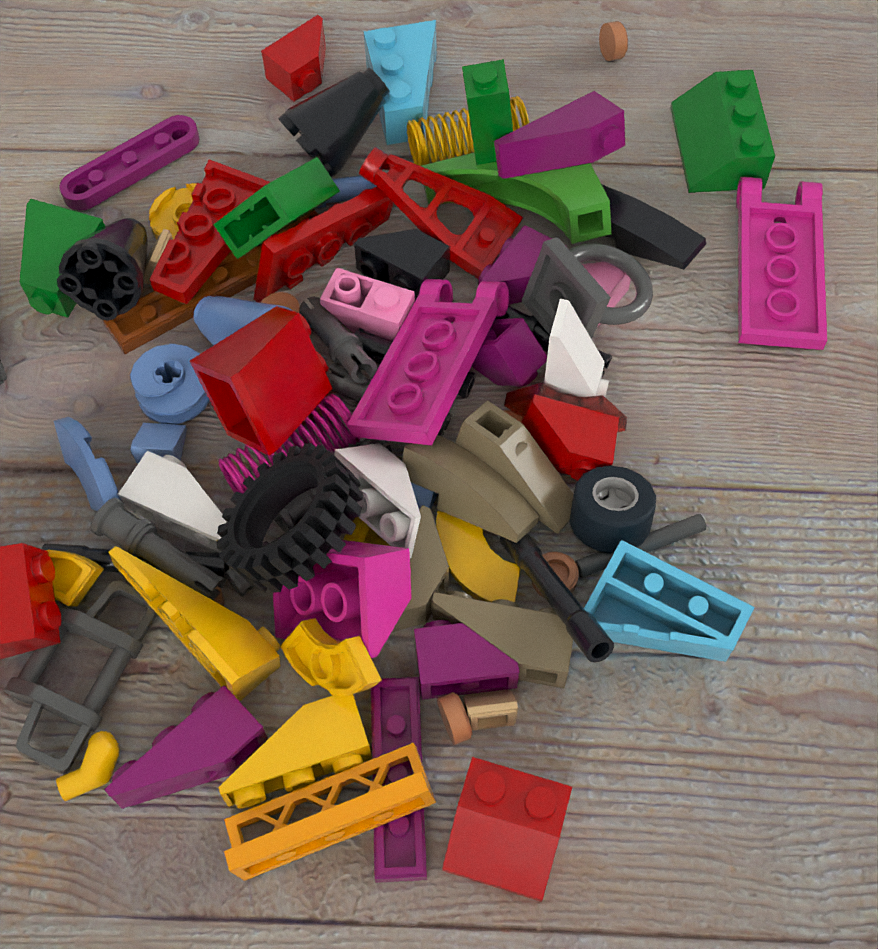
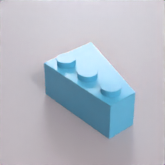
M436 20L363 31L367 69L370 67L390 90V93L384 97L385 103L379 111L387 145L408 142L407 122L409 120L412 121L414 119L418 122L422 117L427 120L430 88L432 87L434 62H436L437 55ZM421 122V129L423 134H425V125Z
M623 540L617 546L584 607L585 611L593 615L613 642L723 662L727 661L755 608Z

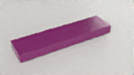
M419 677L381 678L382 681L371 688L372 759L414 743L422 762ZM408 760L391 767L382 786L414 774L410 761ZM377 773L372 775V780H373V781H374V779H375ZM424 808L373 828L375 883L427 880Z

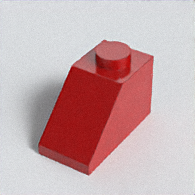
M316 15L261 51L266 79L293 102L312 92L322 84L326 50L322 17Z
M536 394L533 395L522 415L521 423L529 431L557 472L570 475L578 481L584 473L596 467L612 466L619 417Z

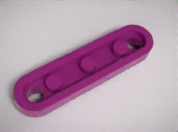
M184 115L171 116L70 172L61 180L59 185L65 204L73 210L90 209L194 150L200 140L195 121Z

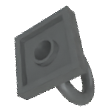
M555 237L543 243L522 302L550 335L560 299L570 301L592 339L599 323L620 325L640 318L651 305L653 286L643 266L626 252L603 244H583L568 249L558 237ZM601 261L622 270L635 285L636 296L634 300L623 307H607L611 297L584 268L581 262Z

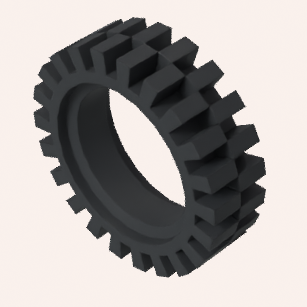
M306 443L302 449L297 445L290 447L287 457L282 452L274 455L273 466L270 467L264 462L257 468L260 476L256 480L248 476L243 482L247 490L243 494L239 492L234 493L230 500L236 505L235 508H225L222 518L227 522L219 525L217 534L222 537L216 541L217 549L221 551L219 556L230 568L260 591L266 592L269 589L272 593L281 592L283 585L290 590L298 586V576H301L307 582L315 576L313 566L316 563L324 569L332 562L326 554L332 548L340 553L346 545L340 539L341 534L352 535L356 527L350 519L360 517L362 507L357 503L363 500V492L359 489L361 484L355 475L333 453L319 444L315 447L312 443ZM317 487L316 495L310 508L297 525L278 541L262 548L264 537L278 513L297 496Z

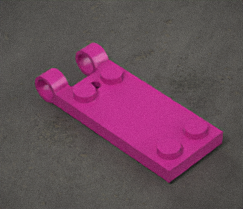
M740 177L736 194V208L738 209V343L815 350L824 349L827 343L822 183L800 181L796 191L795 205L762 202V178Z
M424 280L416 301L347 423L352 436L432 445L496 316H504L507 312L509 305L507 284L505 282L482 281L478 285L476 297L472 303H454L452 285L448 280Z

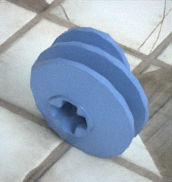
M167 344L148 350L134 363L130 373V380L139 406L150 420L161 424H181L194 419L205 410L210 400L190 363V360L200 353L188 346Z

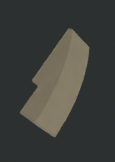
M437 434L432 445L409 443L404 446L402 462L406 464L411 483L439 494L437 510L515 543L538 524V513L507 480L480 458L453 441Z

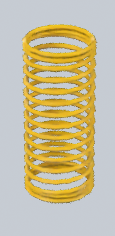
M519 96L511 97L513 131L520 128L516 115V105L520 113L522 127L529 124V118L523 100ZM461 108L460 113L457 110H453L452 114L449 112H445L443 116L436 114L435 119L432 116H428L427 120L422 117L418 122L414 119L407 122V137L414 164L419 166L430 164V158L432 163L438 162V156L440 161L446 160V153L448 159L454 158L455 154L457 157L462 156L463 152L465 155L474 153L469 112L465 108ZM463 112H465L467 115V127L462 117ZM455 114H457V116H458V126H459V130H458L457 124H456V122H455V120H454V115H455ZM446 116L450 118V130L446 123ZM438 118L442 121V134L438 126ZM430 119L434 124V137L429 126ZM421 122L426 127V140L421 129ZM463 130L466 137L468 152L464 142ZM455 133L458 141L459 151L456 144ZM447 137H448V141H449V145H450L451 154H450V151H449V146H448V142H447Z

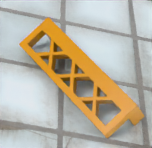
M411 743L224 819L232 847L224 851L229 872L246 881L435 804L436 800L415 744ZM408 760L410 761L414 774L382 786L391 767ZM377 773L374 781L366 779V777ZM356 782L370 788L366 794L335 805L342 788L346 785ZM329 793L326 801L318 798L321 795ZM309 801L322 807L319 813L287 825L297 805ZM282 812L278 820L270 817ZM260 820L274 826L272 832L244 842L241 828Z

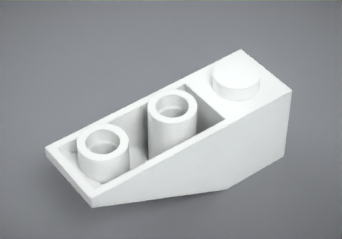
M380 443L335 449L334 455L355 475L361 484L359 489L363 492V500L357 502L362 507L359 518L390 546L409 548L410 558H412L421 515L406 464Z

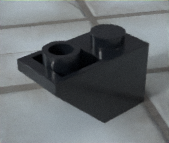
M417 229L358 238L354 243L357 270L366 277L414 291L415 300L419 295L420 287L424 280H443L450 272V246Z

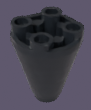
M369 67L364 73L358 71L290 107L278 119L293 136L298 132L301 134L296 140L311 158L319 155V160L331 178H333L350 158L384 105V97L390 93V90Z
M124 218L74 243L65 251L59 265L60 275L57 278V286L60 291L68 295L80 307L106 321L113 320L117 315L125 314L136 306L144 290L148 247L145 227L135 219Z

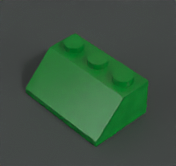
M753 70L714 72L671 102L670 109L688 193L737 190L740 177L762 178V189L766 187L775 159V152Z

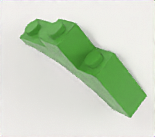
M475 152L422 165L426 169L489 194L501 203L521 207L543 216L560 228L570 239L571 244L611 234L610 200L591 163L502 179L498 175L497 162L476 165ZM424 185L429 205L436 194L434 190Z

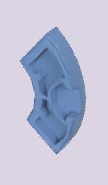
M71 417L54 420L64 461L78 476L86 492L91 509L98 511L112 498L121 500L105 459L102 457L95 459L90 446L92 437L84 426Z

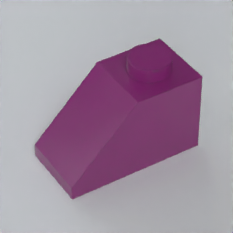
M523 318L495 319L471 367L497 386L523 387L537 377V370L547 362V355Z
M436 620L426 623L423 628L414 629L422 700L435 699L452 692L457 693L459 696L517 688L519 678L518 663L463 623L451 624V622L446 620Z

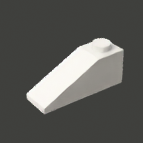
M560 299L549 338L543 397L594 410L595 404L604 405L609 380L601 379L604 360L570 301Z
M147 451L118 493L125 509L140 520L149 519L155 523L157 528L211 552L220 553L221 551L217 549L216 541L222 538L217 534L218 526L227 522L222 518L223 514L181 460L166 454L161 457Z

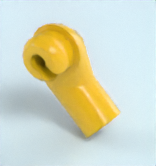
M100 731L93 734L88 741L81 768L56 778L59 793L64 801H68L109 782L120 750L119 743L111 733Z

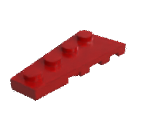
M209 159L204 168L206 175L202 183H197L191 194L193 201L188 211L182 212L177 222L179 230L175 238L168 241L149 279L153 291L188 304L231 251L213 224L266 184L270 183L269 181Z
M376 186L372 189L363 190L358 196L342 204L337 203L333 205L329 210L313 218L302 220L297 226L281 234L271 235L262 244L253 299L256 302H261L265 297L275 293L285 285L290 290L303 281L301 274L315 263L323 267L334 259L342 244L346 242L351 247L358 238L365 237L389 220L393 202Z

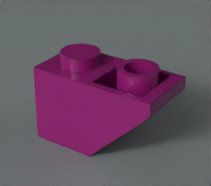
M524 225L514 238L509 237L505 241L500 257L493 265L488 264L479 277L478 285L482 281L505 282L509 290V305L521 303L542 245L545 241L552 238Z

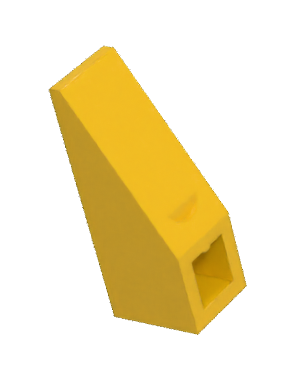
M353 694L347 696L333 695L303 705L218 787L220 795L227 806L236 805L239 809L253 807L264 802L267 799L266 794L286 788L287 792H293L315 783V778L332 772L337 774L371 760L369 743Z

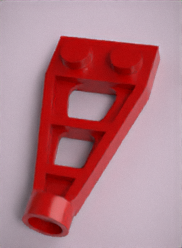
M374 147L359 170V175L372 184L377 185L421 232L450 246V261L478 280L484 268L488 264H493L501 252L505 241L511 237L523 219L522 216L489 194L393 154L388 155L377 147ZM409 180H414L434 190L436 196L428 207L419 206L404 192L403 187ZM454 202L468 208L473 213V221L463 234H453L440 222L437 217V209L442 203Z

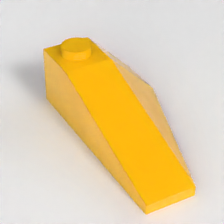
M117 546L108 552L118 571L220 687L225 685L239 702L280 667V655L277 651L281 649V646L264 626L256 630L247 619Z

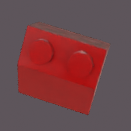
M472 757L458 802L442 871L542 902L563 827L572 786Z

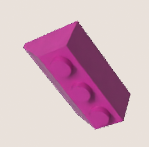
M342 540L346 545L340 553L332 548L326 554L332 561L324 569L318 563L313 566L315 573L313 578L306 582L301 576H298L297 587L289 590L283 585L281 592L273 593L275 637L286 639L301 621L316 618L324 632L336 641L360 636L370 657L375 658L380 653L412 598L409 548Z

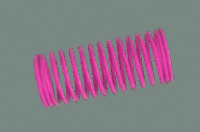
M335 394L325 396L321 404L319 403L316 406L321 409L325 421L315 408L311 413L316 425L308 417L305 419L310 434L300 424L298 431L301 438L295 431L290 436L295 446L303 448L304 444L310 442L316 447L318 444L321 445L315 435L316 433L324 447L330 452L332 450L334 453L335 449H340V446L342 448H349V443L356 445V442H360V438L353 437L341 421L340 417L347 426L352 414L343 401ZM330 420L333 422L338 432L340 433L343 442L335 432ZM322 425H323V427L325 428V430L327 431V433L329 434L330 438L332 439V441H333L335 447H334L333 444L330 442L329 438L327 437L326 433L324 432V430H323V428H322ZM289 439L283 443L288 453L289 448L293 447V444ZM246 444L244 450L241 448L236 449V456L228 453L227 457L223 456L218 461L219 467L234 493L239 492L243 494L247 487L243 484L245 480L231 458L240 466L246 479L248 476L251 478L253 476L243 464L240 453L248 460L256 478L260 476L257 470L258 465L251 458L248 447L256 454L261 465L264 462L269 465L258 450ZM280 447L276 451L277 454L279 452H282L287 457V454L282 447ZM274 453L268 456L272 466Z

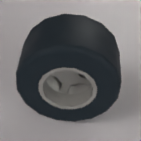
M618 466L596 467L584 473L575 484L569 520L573 533L584 545L599 552L614 554L621 540L639 547L650 534L656 508V494L652 485L637 472Z

